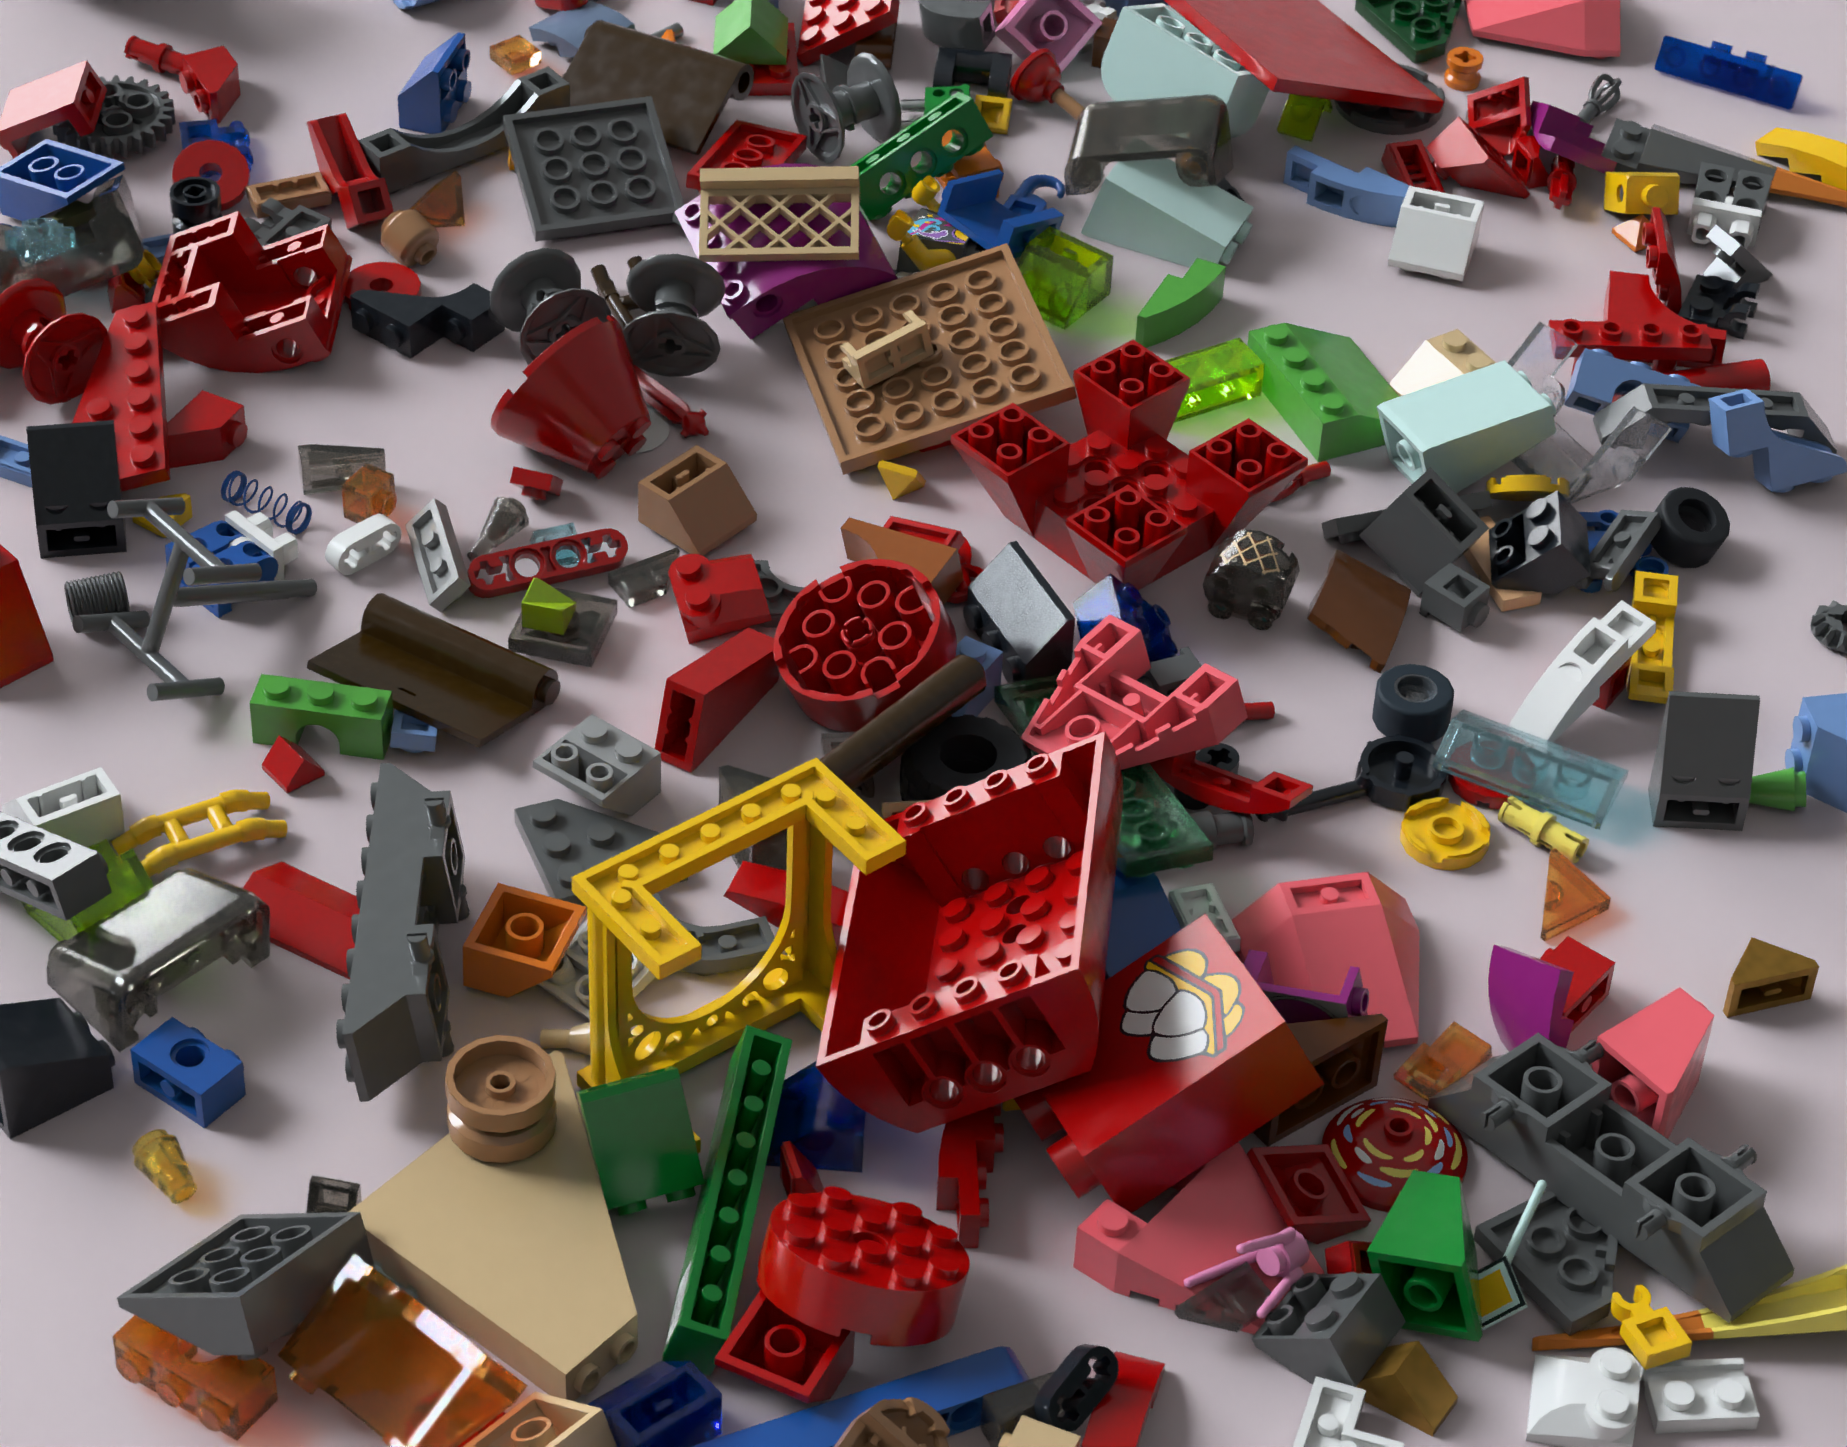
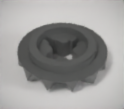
M1834 600L1829 606L1819 605L1816 614L1812 615L1810 627L1813 635L1823 645L1837 651L1847 652V631H1844V626H1842V623H1847V605H1841Z

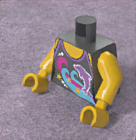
M928 175L923 180H920L912 190L913 200L919 205L927 206L928 209L921 208L913 220L902 210H897L889 219L887 234L893 240L900 241L897 263L898 271L916 273L986 250L937 215L941 202L938 204L934 197L940 191V185L932 176Z

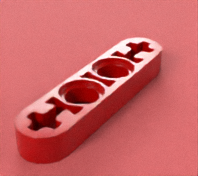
M604 528L476 557L469 565L467 574L471 586L468 589L477 597L493 598L528 590L533 578H538L551 585L613 571L623 564L628 551V542L625 536L618 530ZM603 542H607L610 548H617L613 557H608L605 551L598 552ZM585 545L588 546V554L593 553L591 563L587 562L588 555ZM561 550H571L578 556L579 563L572 568L563 567L557 562L556 554ZM525 558L533 560L538 566V573L532 577L522 576L515 569V563ZM503 563L507 564V577L510 581H506V573L499 574L502 571ZM480 569H485L488 575L497 574L493 577L491 584H486L482 578L476 579Z

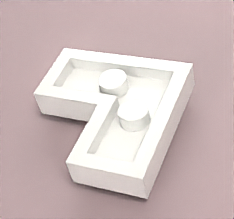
M1316 1376L1293 1447H1404L1405 1443L1356 1430L1366 1390Z

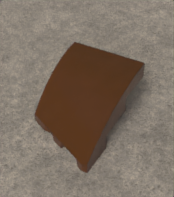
M1337 549L1329 562L1327 576L1309 605L1307 619L1332 636L1344 648L1360 649L1372 658L1369 667L1381 673L1400 631L1408 607L1411 589Z

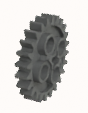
M115 75L112 81H106L101 76L99 78L107 88L94 132L80 137L69 120L52 126L53 135H57L59 143H66V145L91 151L98 155L106 153L107 157L111 159L115 153H120L124 158H128L129 151H135L141 155L143 154L142 147L146 146L155 149L156 141L165 142L166 134L173 133V125H176L173 99H169L168 91L160 92V85L156 84L149 87L147 79L134 83V76H130L125 81H120L118 75Z

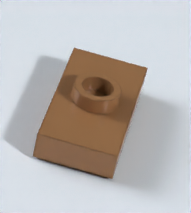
M321 172L246 186L247 199L257 219L270 216L261 211V205L270 197L291 210H294L298 205L314 208L332 204L331 191Z

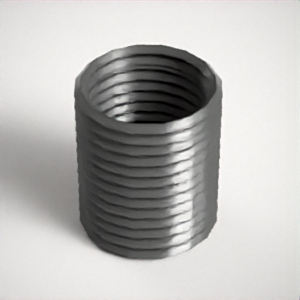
M119 571L117 573L104 574L103 576L95 575V577L82 578L77 581L70 580V582L66 581L64 584L71 622L77 615L130 611L125 582Z

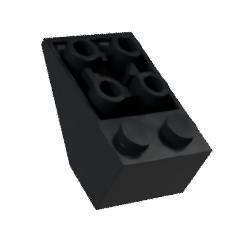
M114 420L26 427L40 558L127 552L125 518H111L107 512V506L110 501L123 500Z

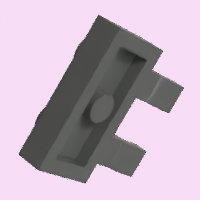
M271 197L261 205V211L270 215L264 222L260 224L250 217L245 218L246 223L262 247L326 224L332 229L331 218L302 205H298L294 210H291Z

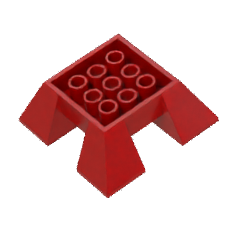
M1134 339L1074 370L1073 379L1087 432L1086 437L1070 445L1068 441L1014 403L951 435V443L1008 520L1119 601L1240 533L1308 465L1307 457L1249 418L1190 450L1189 455L1167 441L1190 385V378Z

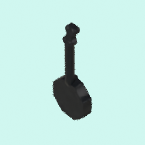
M1400 734L1382 737L1367 742L1358 762L1354 781L1312 791V794L1289 810L1255 815L1263 822H1267L1269 818H1276L1284 822L1291 815L1366 795L1374 803L1406 812L1410 806L1421 800L1441 797L1450 766L1446 764L1443 756L1431 743Z

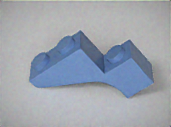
M1743 389L1709 398L1713 444L1731 457L1741 458L1752 454L1754 478L1771 492H1789L1800 484L1808 482L1823 483L1831 480L1835 475L1847 473L1845 459L1838 454L1832 453L1831 449L1825 444L1772 430L1766 419L1764 401L1750 390Z

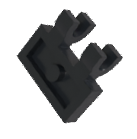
M1697 274L1678 315L1697 324H1706L1710 328L1726 330V333L1730 336L1744 339L1748 324L1739 323L1735 318L1746 320L1747 317H1754L1758 303L1749 302L1744 297L1756 299L1760 290V284L1746 282L1737 289H1734L1735 282L1723 280L1713 275L1704 276Z

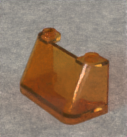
M355 1254L277 1355L293 1368L288 1375L293 1382L311 1395L319 1387L382 1437V1441L389 1447H457L516 1403L528 1387L526 1383L416 1298Z

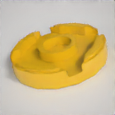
M1506 475V477L1501 478V484H1498L1494 477L1486 481V491L1489 490L1491 499L1506 501H1535L1545 498L1557 490L1567 498L1569 497V481L1560 477L1558 478V484H1551V477H1546V475Z
M1444 797L1424 799L1410 806L1401 822L1400 842L1406 853L1418 863L1434 869L1454 871L1469 868L1483 859L1489 849L1490 825L1484 814L1474 806L1461 801L1459 806L1449 803L1450 798Z

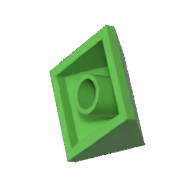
M735 0L715 18L713 54L746 64L786 65L788 18L768 0Z

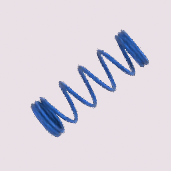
M236 470L228 474L221 486V497L224 501L235 506L244 505V508L249 513H258L271 501L273 488L268 486L262 491L258 501V510L252 511L246 506V503L256 494L258 481L253 479L247 484L246 475ZM240 476L239 488L231 497L232 483L236 477ZM252 482H256L253 494L246 501V493ZM228 484H229V488H228V496H229V498H227V496H226V490H227ZM268 489H270L271 493L269 499L267 500L265 505L260 508L261 500L264 493ZM284 493L277 498L273 508V517L269 519H274V523L278 527H286L287 531L292 534H300L311 521L312 509L309 504L302 503L299 500L288 511L285 521L286 525L279 524L276 521V517L284 511L288 503V496ZM243 495V503H236L235 501ZM285 496V503L282 509L275 515L279 500ZM303 507H306V515L302 524L293 530L292 524L300 516Z

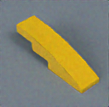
M1778 127L1755 141L1757 155L1788 158L1789 170L1791 172L1821 175L1822 183L1847 191V144L1809 132Z

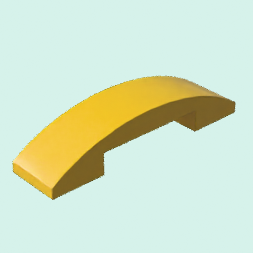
M1636 571L1631 606L1656 622V632L1632 655L1627 678L1628 699L1666 704L1669 691H1673L1674 617L1678 597V576L1644 571Z

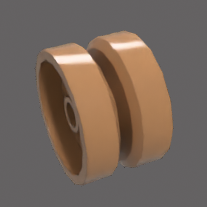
M494 1035L476 1039L465 1045L448 1062L445 1075V1092L448 1101L446 1108L447 1127L452 1141L465 1154L484 1162L508 1163L526 1159L545 1147L554 1135L557 1120L555 1100L556 1071L551 1057L538 1044L518 1036Z

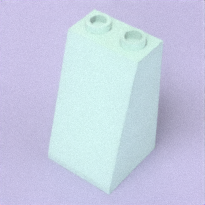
M1135 139L1105 178L1081 234L1189 268L1197 258L1216 264L1223 262L1228 265L1239 244H1243L1253 224L1248 222V219L1254 207Z
M1505 360L1385 401L1377 406L1389 461L1412 484L1431 467L1455 493L1460 492L1556 433L1553 415L1556 414V409L1551 399L1545 393L1539 394L1532 387L1526 374L1521 370L1516 372Z

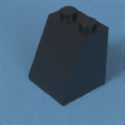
M61 998L0 1005V1128L9 1139L114 1088L111 1067L115 1066V1058L111 1048L104 1040L97 1041L91 1034L84 1016L79 1011L73 1013Z

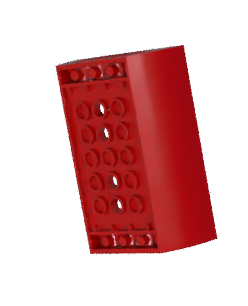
M1105 731L1049 754L1041 753L1035 755L1026 763L1009 770H997L986 779L966 787H954L943 796L925 803H914L903 812L883 819L906 840L905 855L867 875L853 864L816 1068L838 1092L862 1110L896 1127L920 1133L1091 1071L1097 1053L1123 806L1121 768L1114 747Z

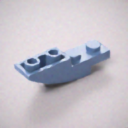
M1296 145L1287 152L1283 183L1307 193V204L1356 221L1396 227L1401 205L1410 185L1369 167L1357 173Z

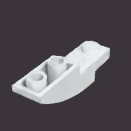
M1623 600L1601 620L1593 617L1561 651L1535 684L1511 720L1509 730L1541 752H1544L1599 698L1600 686L1656 632V622Z

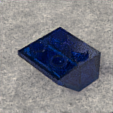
M1111 573L1072 603L1080 639L1110 614L1141 630L1150 662L1174 657L1178 653L1177 646L1172 640L1169 630L1171 621L1164 609L1157 604L1152 606L1142 598L1139 591L1131 583L1124 584Z
M659 1361L586 1404L603 1409L617 1447H691L712 1440L722 1434V1393L691 1361Z

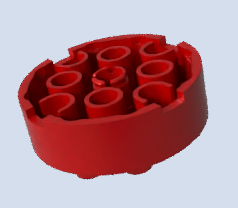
M867 559L839 566L842 572L826 579L820 584L815 579L800 591L786 608L778 623L774 636L773 653L780 674L800 709L811 720L821 726L837 731L857 732L956 656L957 636L955 627L938 593L923 573L908 564L895 560Z
M828 1186L823 1189V1192L789 1194L787 1199L774 1207L770 1215L757 1266L759 1272L756 1280L763 1294L776 1307L792 1318L816 1330L836 1337H840L842 1328L871 1335V1345L891 1347L917 1346L941 1339L952 1329L970 1269V1260L966 1250L957 1240L958 1234L949 1227L938 1225L923 1217L922 1210L916 1205L907 1202L891 1204L869 1197L852 1195L848 1190L840 1187Z

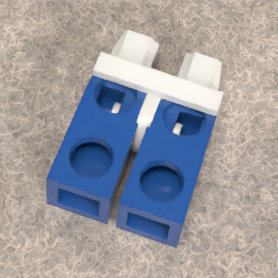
M234 510L225 515V521L213 522L190 533L225 565L258 563L262 569L260 580L248 582L285 580L284 565L298 558V542L296 538L285 532L273 539V525L270 519L261 512L245 518ZM173 542L165 545L166 567L174 545ZM189 557L185 569L200 567ZM182 577L179 587H191L186 585ZM231 603L202 605L218 618L232 611Z

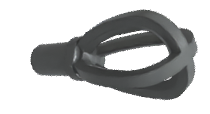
M1608 74L1598 76L1589 90L1588 100L1577 115L1580 117L1579 120L1589 124L1594 117L1612 108L1620 99L1619 86L1622 81L1619 78L1613 79ZM1603 80L1608 82L1597 90ZM1610 88V90L1602 98L1597 100L1605 90ZM1614 93V97L1608 103L1602 106V104Z

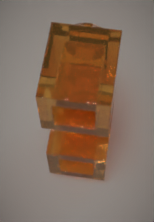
M135 1315L112 1336L116 1367L126 1380L135 1384H143L158 1393L159 1397L166 1404L172 1407L183 1408L198 1417L200 1422L208 1429L215 1432L221 1431L236 1441L278 1401L275 1367L258 1357L251 1360H239L237 1355H221L207 1362L191 1361L198 1353L197 1346Z

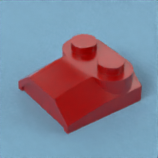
M685 554L678 557L670 565L668 575L689 644L772 620L752 554L708 560L700 554Z

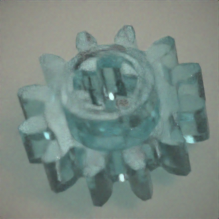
M51 218L27 219L22 222V227L12 226L10 231H5L6 250L8 255H18L19 259L24 258V261L28 263H53L60 259V255H70V251L77 250L76 231H74L73 226L63 227V223H58L57 220Z

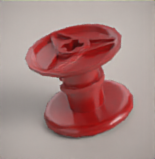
M41 278L22 280L5 289L0 294V367L6 369L23 367L22 374L25 387L37 401L50 405L68 402L84 393L107 335V329L96 317L84 313L66 315L64 295L54 283Z

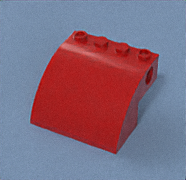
M239 211L172 234L168 241L152 302L156 301L160 311L162 347L185 360L208 368L229 372H271L299 366L310 361H321L331 355L352 257L347 255L328 224L262 247Z

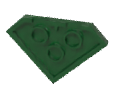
M1356 0L1355 11L1413 63H1418L1445 54L1463 0Z

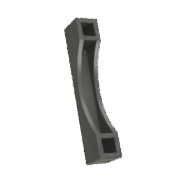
M548 66L517 78L508 91L488 110L457 128L425 135L403 133L389 128L358 141L372 172L378 178L385 177L388 192L391 194L401 188L427 180L434 175L457 168L464 163L490 155L494 151L507 147L508 142L503 128V115L570 107V83Z

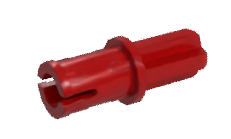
M1560 155L1554 157L1553 163H1551L1552 171L1547 178V187L1550 190L1549 200L1554 202L1553 207L1556 209H1561L1562 205L1569 206L1571 204L1572 192L1577 185V179L1574 174L1575 161Z

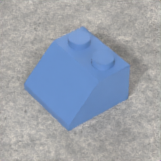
M1847 693L1803 697L1799 715L1793 719L1794 735L1791 748L1785 752L1786 769L1794 767V771H1805L1806 795L1847 813Z

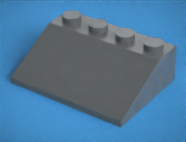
M361 1212L240 1214L118 1296L117 1301L120 1308L213 1355H237L239 1360H251L267 1353L268 1346L278 1338L296 1332L299 1329L298 1324L307 1317L326 1310L329 1307L328 1302L336 1296L355 1289L358 1286L357 1281L374 1270L375 1265Z

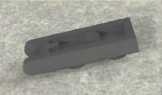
M1621 510L1590 553L1591 575L1574 584L1577 589H1587L1594 579L1604 580L1606 591L1616 592L1660 530L1661 519L1659 513Z

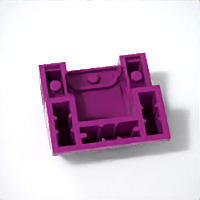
M784 163V164L770 165V166H764V167H821V166H816V165H811V164H799V163ZM701 194L675 211L698 259ZM834 202L827 208L840 217L851 208V202ZM793 203L787 209L800 218L812 207L808 203ZM728 204L709 205V211L718 219H721L733 209ZM753 204L748 208L759 219L772 209L769 204ZM861 210L859 211V260L705 262L713 266L723 277L726 291L721 304L729 319H733L750 340L812 299L819 305L898 279ZM780 214L767 226L780 235L792 223ZM819 214L807 225L820 234L832 223ZM740 215L728 227L738 235H741L753 224ZM851 220L847 223V225H849L850 227H851ZM840 229L826 240L832 246H851V238ZM800 230L787 240L793 247H804L811 241ZM720 231L708 241V249L725 248L732 241ZM759 231L747 243L753 248H764L772 240Z

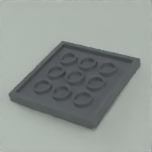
M652 96L503 115L504 132L535 242L675 223L672 221L675 211L685 204Z

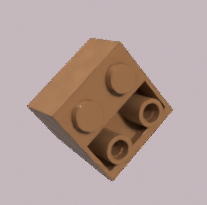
M695 445L638 482V521L690 554L694 553L704 556L757 521V513L728 464L698 445Z

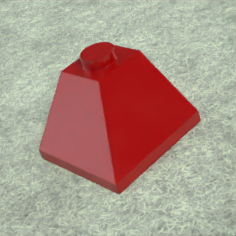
M1459 116L1426 147L1434 158L1432 164L1435 171L1444 180L1451 177L1463 187L1526 199L1530 195V192L1503 155Z

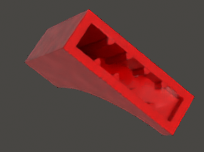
M1610 271L1604 300L1603 321L1614 320L1617 322L1638 323L1653 321L1672 324L1692 322L1671 311L1657 298L1651 288L1649 275ZM1708 327L1713 348L1710 361L1677 360L1676 366L1697 368L1721 364L1726 344V330ZM1621 359V360H1629V361L1653 363V360H1646V359Z

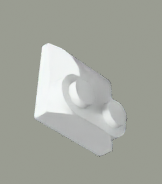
M1619 1348L1600 1349L1591 1358L1535 1355L1526 1441L1559 1447H1633L1641 1374L1640 1365L1636 1358Z

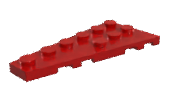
M156 301L116 310L72 423L114 420L122 491L170 480L161 316Z

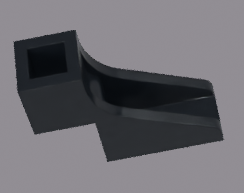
M475 283L457 293L442 297H424L373 290H358L350 295L352 328L410 359L442 337L474 352L505 331V327L497 322L490 310L491 291Z

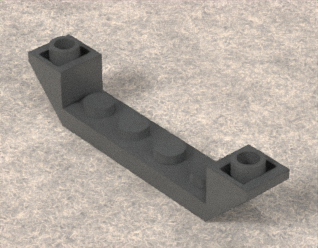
M1643 383L1595 413L1593 422L1601 445L1640 447L1648 421H1656L1663 424L1676 422L1708 426L1711 424L1709 398L1743 389ZM1750 390L1764 401L1766 419L1770 428L1787 430V433L1790 435L1825 444L1831 449L1832 453L1837 454L1828 427L1800 392Z

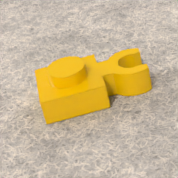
M1641 1284L1635 1286L1633 1297L1635 1303L1626 1302L1618 1291L1612 1293L1610 1311L1621 1322L1620 1336L1644 1370L1690 1356L1691 1339L1667 1306L1657 1310L1652 1309L1650 1306L1651 1294L1646 1287Z

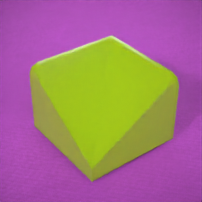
M533 578L521 602L522 627L564 635L577 608V604L543 580Z

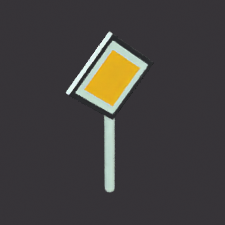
M1545 1180L1537 1182L1503 1257L1478 1270L1482 1331L1528 1307L1511 1267V1262L1547 1187Z

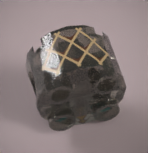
M1244 529L1236 531L1234 537L1228 538L1227 535L1223 538L1202 584L1205 597L1209 601L1207 608L1210 614L1219 619H1228L1233 616L1247 620L1251 626L1258 630H1268L1271 628L1273 622L1280 617L1300 572L1298 559L1294 553L1291 552L1289 557L1282 550L1285 545L1283 542L1262 531Z

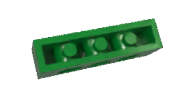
M958 91L851 165L859 166L860 210L866 220H878L885 217L891 212L894 204L903 198L912 197V190L920 180H923L928 175L933 178L941 177L954 168L955 162L964 156L974 155L984 148V142L992 138L993 134L973 98ZM952 130L951 141L947 145L942 146L944 134ZM921 151L919 164L911 167L913 155ZM890 172L889 184L880 189L881 178Z

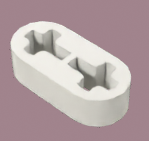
M384 514L372 515L336 535L326 548V561L343 575L354 574L394 551L401 539V528Z

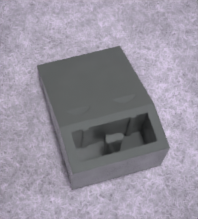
M1669 691L1648 787L1653 826L1743 830L1751 793L1760 696Z

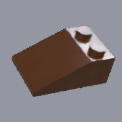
M1383 1014L1287 1024L1324 1085L1262 1125L1253 1133L1269 1147L1377 1086L1388 1019Z

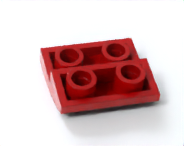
M1652 207L1650 223L1644 222L1642 229V245L1647 246L1646 268L1652 269L1657 298L1678 315L1682 307V292L1672 234L1661 208Z

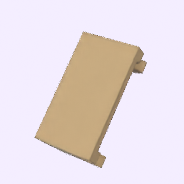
M912 310L903 313V317L910 324L857 351L849 342L840 345V349L847 355L842 358L844 368L864 390L934 354L927 323L921 320Z

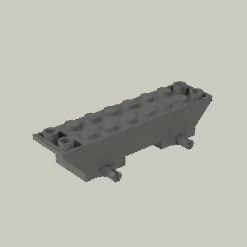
M391 763L380 764L378 782L371 784L370 796L374 813L366 817V835L369 847H363L361 851V865L365 877L364 880L357 881L356 886L357 904L360 912L359 914H353L351 921L355 947L348 949L346 956L350 982L343 984L341 991L345 1017L344 1019H338L336 1025L338 1047L347 1051L345 1058L346 1078L348 1082H355L360 1102L372 1100L422 1062L442 1061V1057L453 1053L454 1044L450 1035L451 1024L448 1020L450 990L438 943L439 924L458 923V921L466 919L470 912L466 900L467 890L463 884L465 853L451 791L432 792Z
M1537 1033L1508 1053L1487 1060L1429 1099L1428 1107L1440 1113L1453 1125L1535 1184L1539 1180H1545L1547 1183L1545 1191L1551 1190L1557 1195V1200L1569 1208L1574 1207L1576 1209L1575 1213L1593 1226H1600L1603 1233L1607 1236L1611 1234L1618 1240V1244L1728 1323H1731L1793 1276L1794 1267L1764 1208L1767 1191L1748 1179L1742 1171L1756 1162L1757 1155L1752 1147L1748 1150L1749 1145L1743 1144L1730 1155L1722 1156L1708 1151L1689 1137L1678 1145L1668 1140L1610 1099L1612 1083L1594 1072L1590 1067V1064L1604 1056L1603 1046L1599 1042L1596 1044L1595 1039H1591L1576 1051H1570L1555 1045Z

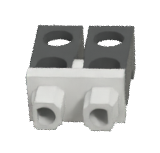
M1701 162L1687 234L1691 235L1692 241L1701 244L1711 242L1706 235L1715 225H1718L1746 250L1748 246L1755 247L1761 221L1767 208L1773 175L1740 169L1732 197L1730 196L1735 168ZM1717 175L1725 181L1719 183L1712 182L1706 179V176ZM1748 182L1757 183L1762 186V189L1751 190L1743 184Z

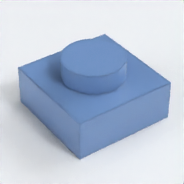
M395 710L390 747L401 748L410 753L435 752L438 728Z

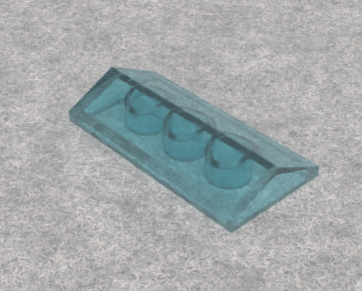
M1464 709L1452 718L1432 764V767L1507 796H1514L1518 800L1600 830L1629 772V770Z

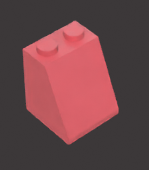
M1679 987L1599 1035L1597 1043L1599 1042L1603 1046L1604 1056L1593 1062L1591 1068L1594 1072L1612 1083L1610 1094L1612 1101L1668 1139L1699 1081L1714 1014L1701 1002L1695 1000Z

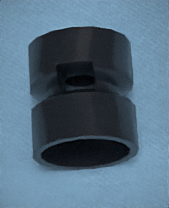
M188 177L175 182L171 186L169 196L171 213L173 214L172 226L174 234L223 217L221 213L220 187L210 178Z

